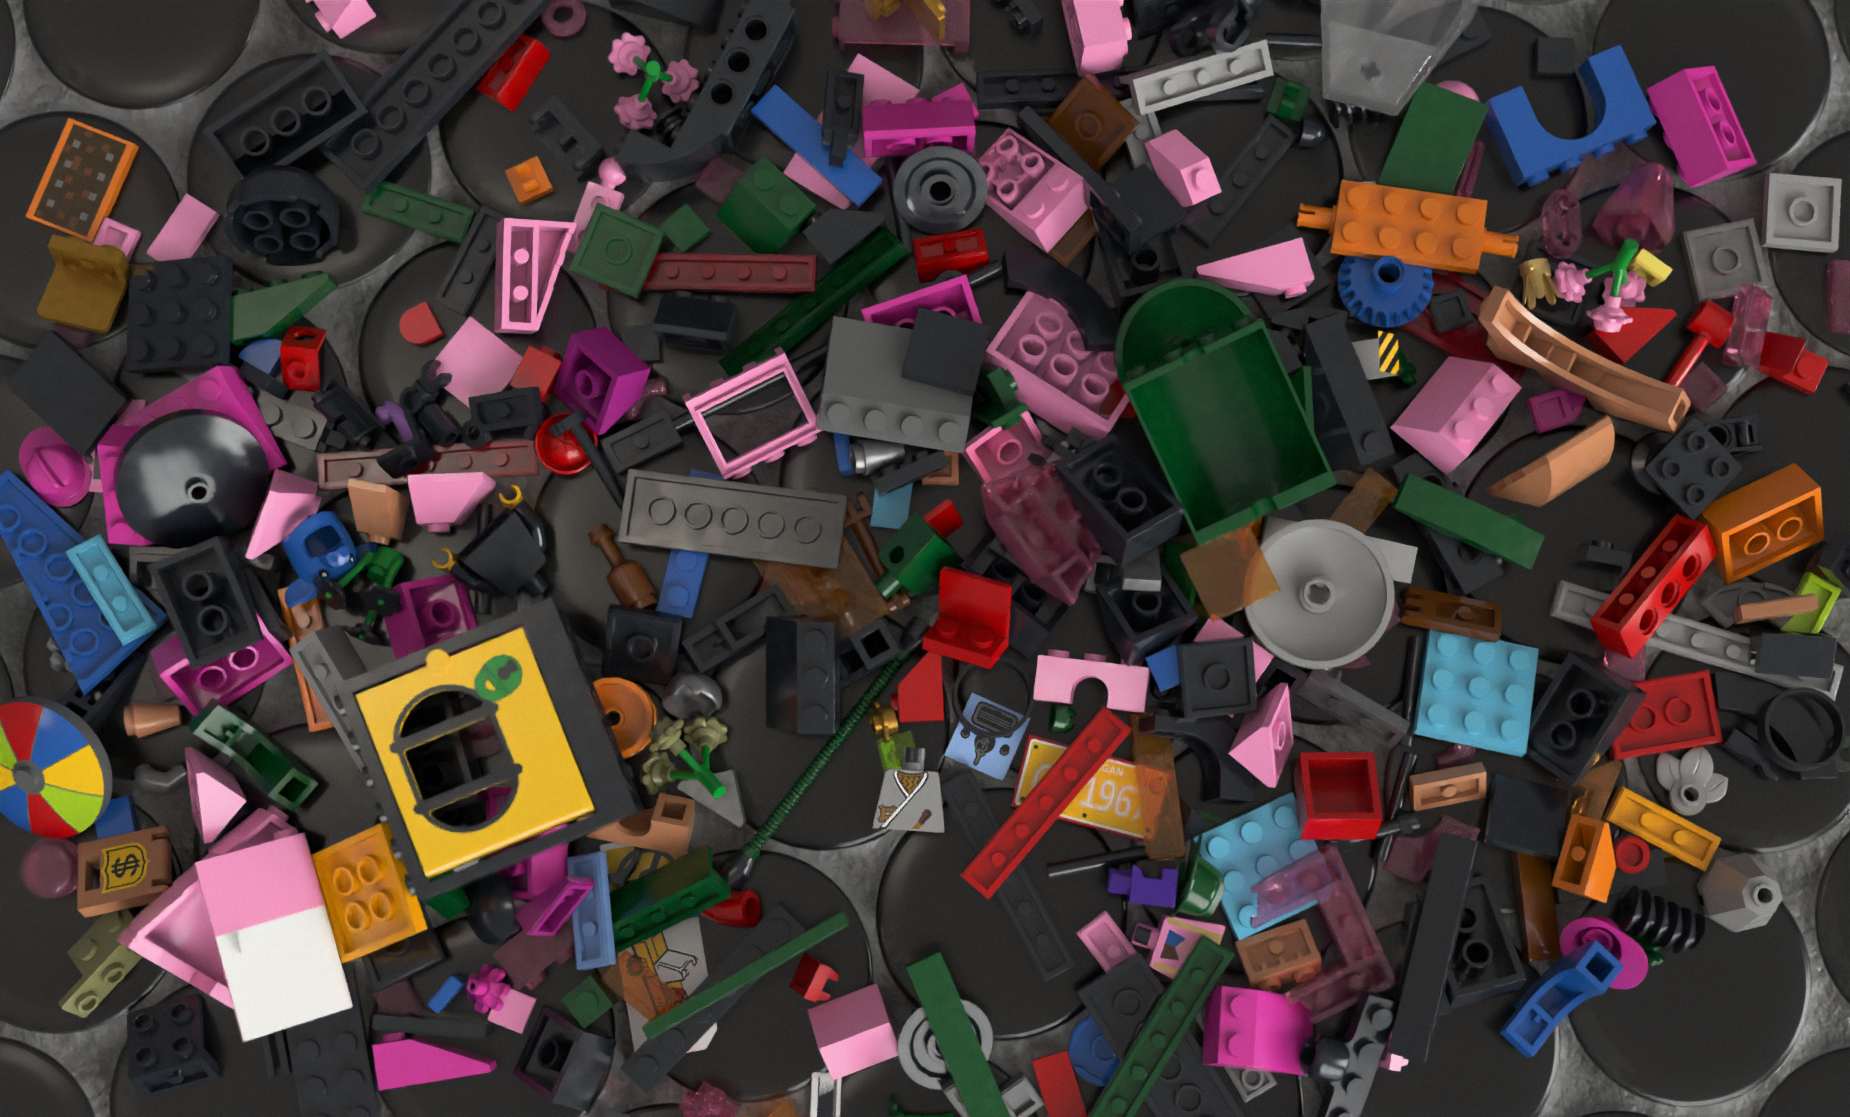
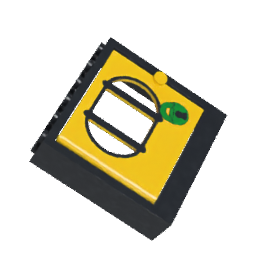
M552 597L335 685L338 695L334 696L336 707L342 717L347 716L352 728L351 731H348L350 743L356 753L361 751L366 766L362 767L364 779L370 789L375 787L380 802L376 803L378 815L384 825L389 823L394 838L390 839L392 851L398 861L403 859L408 874L404 875L406 887L412 897L417 895L419 902L436 898L645 812L561 602ZM455 690L471 694L482 701V706L405 738L400 736L403 723L411 709L431 694ZM490 717L507 758L508 766L424 800L405 755L406 750ZM508 779L513 780L512 791L503 808L494 817L481 824L470 827H456L445 824L431 815V812L437 808ZM597 810L598 814L590 816L586 819H583L569 826L556 830L552 833L539 837L535 840L522 844L518 847L500 853L496 856L483 860L479 863L466 867L445 877L434 880L435 876H438L442 873L455 869L459 866H462L476 859L489 855L493 852L511 846L515 843L528 839L532 836L545 832L549 829L562 825L566 822L579 818L593 811Z

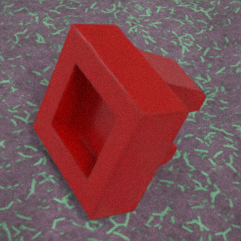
M804 953L789 984V988L803 998L815 1003L817 1000L827 1001L831 995L822 989L827 979L838 981L839 975L816 957Z

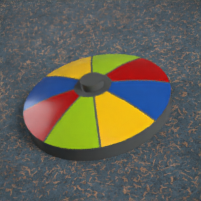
M21 696L0 705V812L20 828L42 837L66 838L86 830L104 814L112 795L113 779L111 766L99 738L76 713L53 700L37 696Z

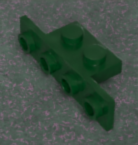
M991 363L983 365L980 368L979 377L990 398L972 407L971 416L994 429L1001 427L1002 430H1006L1022 421L1020 415L1028 411L1025 403L1018 401L1014 393L1018 389V385L1008 369L1004 371L1002 367Z

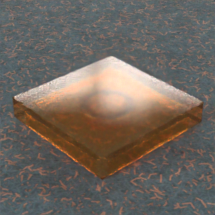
M1249 524L1180 555L1181 561L1212 623L1281 591Z

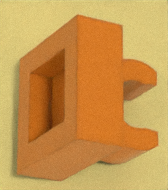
M538 156L505 170L521 206L554 191Z

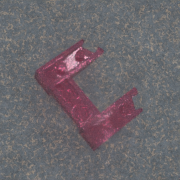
M1327 844L1281 868L1251 887L1252 893H1258L1257 915L1250 916V925L1253 929L1316 899L1342 955V961L1316 974L1282 995L1284 1000L1291 1006L1298 1000L1312 1012L1309 1017L1312 1023H1318L1358 1003L1362 990L1378 993L1397 984L1392 969L1336 847Z

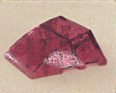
M1074 455L980 486L988 523L1031 581L1069 606L1074 605L1079 596V590L1086 578L1091 576L1095 569L1093 566L1103 551L1055 472L1056 465Z

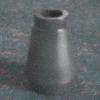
M858 439L857 444L849 445V461L854 474L862 473L863 476H866L895 463L905 462V449L902 443Z

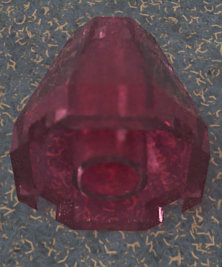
M1657 162L1639 163L1597 211L1592 225L1603 243L1613 247L1615 241L1623 244L1627 238H1631L1639 244L1635 253L1644 248L1650 254H1659L1663 250L1664 244L1667 245L1671 241L1675 230L1673 180L1669 171L1663 165Z

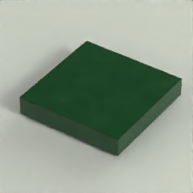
M597 202L569 270L638 299L666 231Z

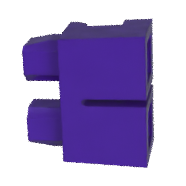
M1133 863L1129 864V870L1109 868L1107 891L1110 893L1126 894V900L1129 903L1175 908L1178 869L1159 866L1158 877L1143 875L1141 869Z

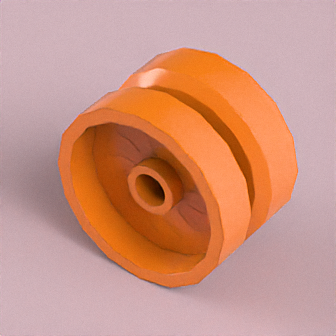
M619 677L602 678L593 682L623 758L628 759L641 753L652 742L648 733L658 722V709L652 696L639 684ZM611 712L619 713L620 722L615 726H612V720L609 718Z

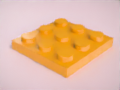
M380 823L311 855L342 963L355 960L427 929L417 896L412 897L406 887L404 875L408 874L403 859L398 861L392 851L390 839L394 838L389 823L385 825Z

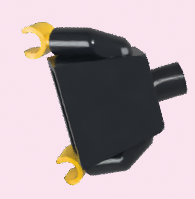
M511 485L512 490L517 496L515 499L508 501L499 493L500 501L506 508L457 555L447 548H441V550L449 555V560L445 565H441L435 560H432V563L436 568L444 572L450 571V576L471 591L493 596L503 591L510 596L521 587L534 599L548 587V583L537 572L547 561L543 554L547 546L543 523L530 505L523 501L519 487Z

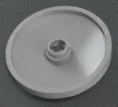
M1304 520L1278 530L1258 548L1248 565L1244 577L1243 607L1254 635L1273 655L1298 667L1328 669L1342 666L1361 657L1381 638L1388 626L1393 611L1394 583L1390 568L1383 554L1363 533L1351 526L1332 520Z

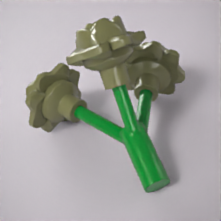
M708 715L696 717L694 722L684 726V741L691 743L695 749L701 752V765H699L684 749L686 744L680 739L684 721L682 719L672 721L667 716L663 718V721L659 720L648 733L652 741L649 746L651 753L648 760L641 764L639 774L640 781L647 787L649 795H655L656 793L658 795L659 793L665 794L668 786L672 785L676 779L698 780L714 798L722 797L726 792V788L709 770V753L715 750L718 744L727 741V735L725 734L727 726L719 723L716 717ZM669 748L675 756L679 754L694 772L677 771L674 763L670 762L666 752L658 753L656 751Z

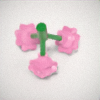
M625 32L622 34L621 40L614 39L612 41V51L608 56V60L614 63L613 69L618 73L626 72L633 76L636 74L637 68L642 69L645 72V81L640 94L631 97H620L618 104L614 107V111L619 115L620 123L630 130L651 129L654 124L653 122L658 117L652 110V104L647 98L652 83L658 79L662 80L665 83L662 87V93L669 95L672 102L676 104L682 100L689 102L693 92L700 87V82L697 80L699 71L691 67L688 60L682 59L679 63L676 61L670 62L668 70L665 73L660 72L661 67L658 62H646L651 49L649 46L644 45L645 38L641 35L633 36Z
M1627 238L1614 261L1592 270L1583 269L1578 271L1573 263L1567 264L1564 261L1560 262L1558 269L1555 270L1552 281L1561 296L1560 298H1565L1567 302L1574 301L1576 303L1582 301V296L1585 295L1584 285L1590 283L1593 277L1610 270L1614 272L1613 278L1609 277L1604 280L1605 291L1602 294V298L1605 301L1604 305L1586 312V315L1593 319L1596 330L1613 333L1615 331L1620 332L1622 324L1631 323L1633 320L1620 307H1635L1636 302L1641 303L1645 300L1644 289L1646 287V280L1639 279L1637 271L1626 272L1628 264L1639 247L1638 242Z

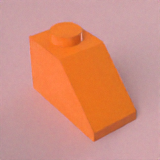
M1572 814L1551 886L1574 895L1606 903L1616 870L1609 823Z

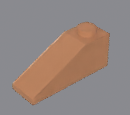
M349 478L347 486L357 531L368 535L367 541L389 546L390 539L401 541L410 498L386 485Z

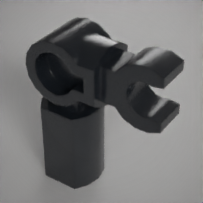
M429 360L422 367V377L416 379L412 386L402 390L399 401L404 411L410 409L414 414H417L418 421L441 447H446L454 443L461 430L435 402L439 394L438 389L448 386L453 376L451 373H440L437 377L436 371L440 367L441 362L439 360Z

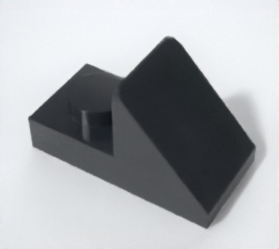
M1834 533L1829 543L1821 541L1818 544L1805 571L1811 572L1842 589L1841 593L1850 597V540L1848 537Z

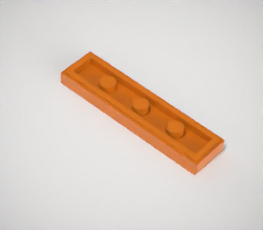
M286 587L277 591L283 616L293 632V637L289 638L290 648H292L312 632L327 627L318 594L312 600L290 608L285 602V592L288 589ZM293 658L309 731L317 732L333 728L332 722Z

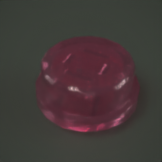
M63 838L39 840L27 850L21 859L19 869L21 880L31 892L39 897L54 899L68 895L78 886V847Z

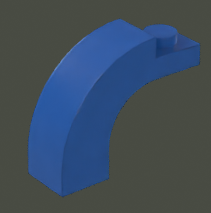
M1597 940L1579 946L1556 962L1524 993L1514 1005L1516 1011L1499 1033L1526 1058L1533 1057L1556 1026L1570 1011L1583 1001L1605 993L1624 968V965Z

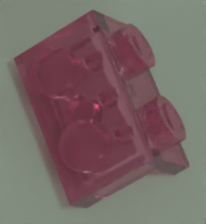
M1741 284L1739 294L1735 296L1732 309L1734 319L1730 337L1726 340L1722 363L1726 366L1759 368L1773 297L1755 284Z

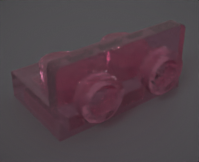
M564 922L554 936L526 935L524 930H522L496 951L493 957L515 982L513 987L517 991L525 986L531 991L548 977L544 970L552 963L556 962L560 967L575 954V949L573 948L575 945L574 933L566 922Z

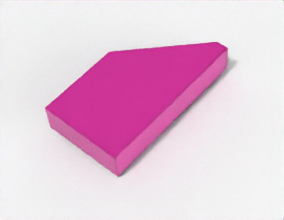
M1558 389L1527 399L1526 402L1537 434L1574 423L1582 410L1581 407L1586 396Z

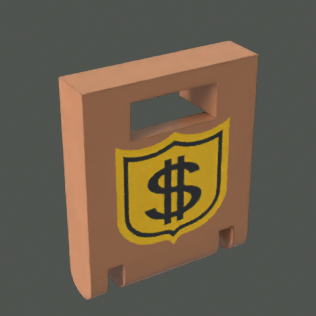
M158 826L78 844L77 910L84 918L150 904L170 888L167 886L172 884L171 843L168 841L171 838L170 829L165 826ZM93 867L97 870L100 869V888L92 890Z

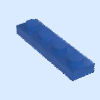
M691 469L689 475L692 477L724 480L723 476ZM671 549L656 611L694 619L709 554Z

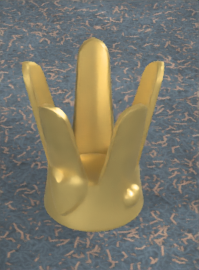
M1530 253L1531 260L1519 265L1520 276L1523 277L1522 305H1525L1527 299L1528 308L1532 310L1536 305V297L1541 299L1544 297V294L1548 303L1555 305V295L1559 298L1561 296L1551 279L1552 274L1548 259H1534L1533 253Z

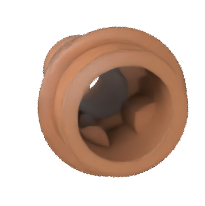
M133 702V706L124 707L127 735H137L138 738L182 725L180 704Z

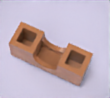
M659 793L655 807L644 809L645 812L584 837L684 856L686 855L693 831L696 800ZM597 810L577 818V822L598 814Z

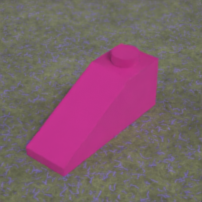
M404 1032L383 1034V1041L372 1045L378 1091L488 1073L497 1068L495 1059L419 1035L406 1037Z

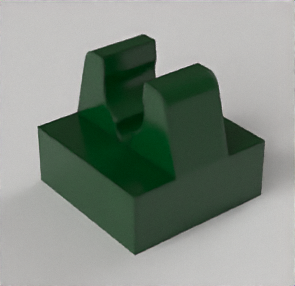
M1277 77L1264 114L1268 116L1272 114L1277 119L1299 125L1311 88Z

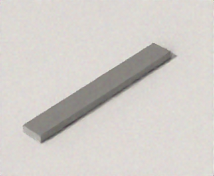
M1563 580L1558 581L1549 616L1593 629L1590 619L1610 595ZM1669 613L1644 644L1648 647L1730 672L1754 677L1786 689L1798 687L1816 689L1829 696L1833 701H1835L1844 666L1834 663L1832 679L1755 672V666L1748 663L1750 637Z

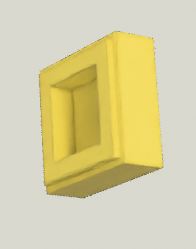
M1644 248L1634 254L1626 268L1629 271H1637L1639 278L1646 280V283L1651 287H1655L1666 280L1673 270Z

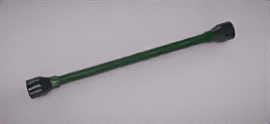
M914 615L902 631L899 641L904 651L889 661L888 665L884 666L885 669L878 673L879 676H876V680L872 681L873 684L871 683L870 688L868 687L867 691L864 692L865 695H861L862 699H858L859 702L855 703L856 706L852 707L853 710L849 711L850 714H847V718L845 717L844 721H841L842 725H840L839 730L829 737L830 740L826 741L827 744L823 745L824 748L821 747V751H818V755H815V759L813 758L812 762L809 763L810 766L806 767L807 770L803 771L804 774L800 775L801 778H797L798 781H795V785L791 786L792 789H789V793L787 792L786 796L783 797L784 800L780 801L781 804H777V807L774 808L775 812H771L772 815H769V819L765 820L766 823L762 824L763 827L761 826L760 830H757V834H754L751 842L745 843L738 852L726 858L716 871L733 889L739 891L748 880L754 862L760 855V848H763L766 840L768 841L772 833H775L774 829H778L777 825H781V822L784 821L783 818H786V814L790 813L789 810L793 809L792 806L794 807L795 803H798V799H801L800 795H804V791L806 792L807 788L810 787L809 784L813 783L812 780L818 777V772L821 773V769H824V765H827V761L829 762L830 758L833 757L832 754H835V750L839 749L838 746H842L841 742H845L844 739H847V735L851 734L850 731L852 732L853 727L855 728L856 724L859 723L858 720H862L861 716L864 717V712L867 713V709L871 708L872 701H875L879 694H882L881 690H885V687L888 686L887 682H891L890 679L894 678L893 675H896V671L898 672L899 668H902V664L908 663L913 655L923 650V636L931 627Z

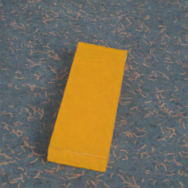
M1623 786L1618 787L1603 817L1607 822L1657 848H1662L1666 853L1701 871L1707 870L1722 839Z

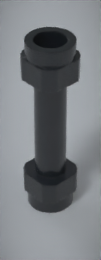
M1415 810L1396 813L1397 818L1381 822L1375 839L1401 832L1403 837L1420 832L1421 829ZM1374 839L1330 840L1335 854L1352 851L1351 845Z

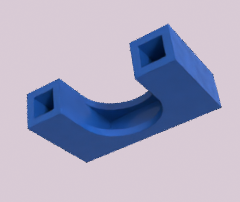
M1621 44L1587 58L1578 68L1595 107L1594 127L1586 137L1576 140H1565L1548 133L1538 122L1522 86L1490 98L1485 103L1489 105L1484 119L1515 187L1526 182L1529 187H1532L1549 178L1548 173L1560 168L1561 173L1568 172L1582 164L1581 159L1593 155L1594 159H1599L1615 151L1614 145L1625 141L1627 146L1648 137L1646 131L1657 122Z

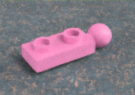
M615 157L606 158L600 164L599 176L602 180L600 185L588 182L573 222L577 223L566 251L576 254L597 202L617 211L620 210L624 195L614 189L615 186L625 181L626 176L619 172L614 162Z

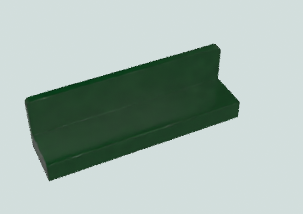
M708 844L609 893L615 954L731 897V886L712 868V848Z

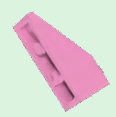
M1302 237L1197 266L1192 274L1193 279L1210 281L1223 287L1270 296L1285 294L1286 298L1306 293V287H1309L1314 281V275Z

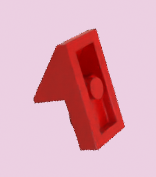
M1760 330L1744 364L1803 393L1811 395L1815 393L1829 360L1804 349L1805 339Z

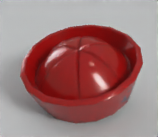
M563 411L552 414L544 420V423L540 425L535 434L534 447L537 458L545 468L557 474L569 475L580 472L591 463L570 429L556 437H553L548 429L574 412ZM582 421L583 427L597 448L598 438L596 432Z

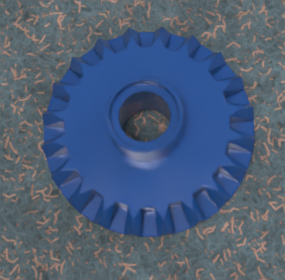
M1346 255L1338 272L1337 285L1343 304L1356 318L1373 326L1389 328L1409 323L1424 311L1432 296L1434 281L1432 280V268L1404 264L1400 259L1393 256H1384L1379 260ZM1388 274L1394 278L1395 282H1384L1380 279L1379 275Z

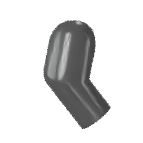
M183 761L165 773L155 770L153 767H150V764H141L134 771V782L141 790L161 794L170 792L188 780L186 763Z

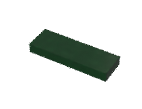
M385 180L369 195L365 194L360 208L362 213L460 245L476 215L474 209Z

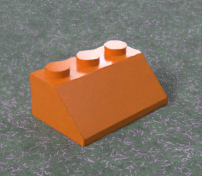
M1796 463L1712 501L1698 516V522L1707 524L1719 552L1713 559V562L1723 582L1726 585L1734 583L1824 540L1821 487Z

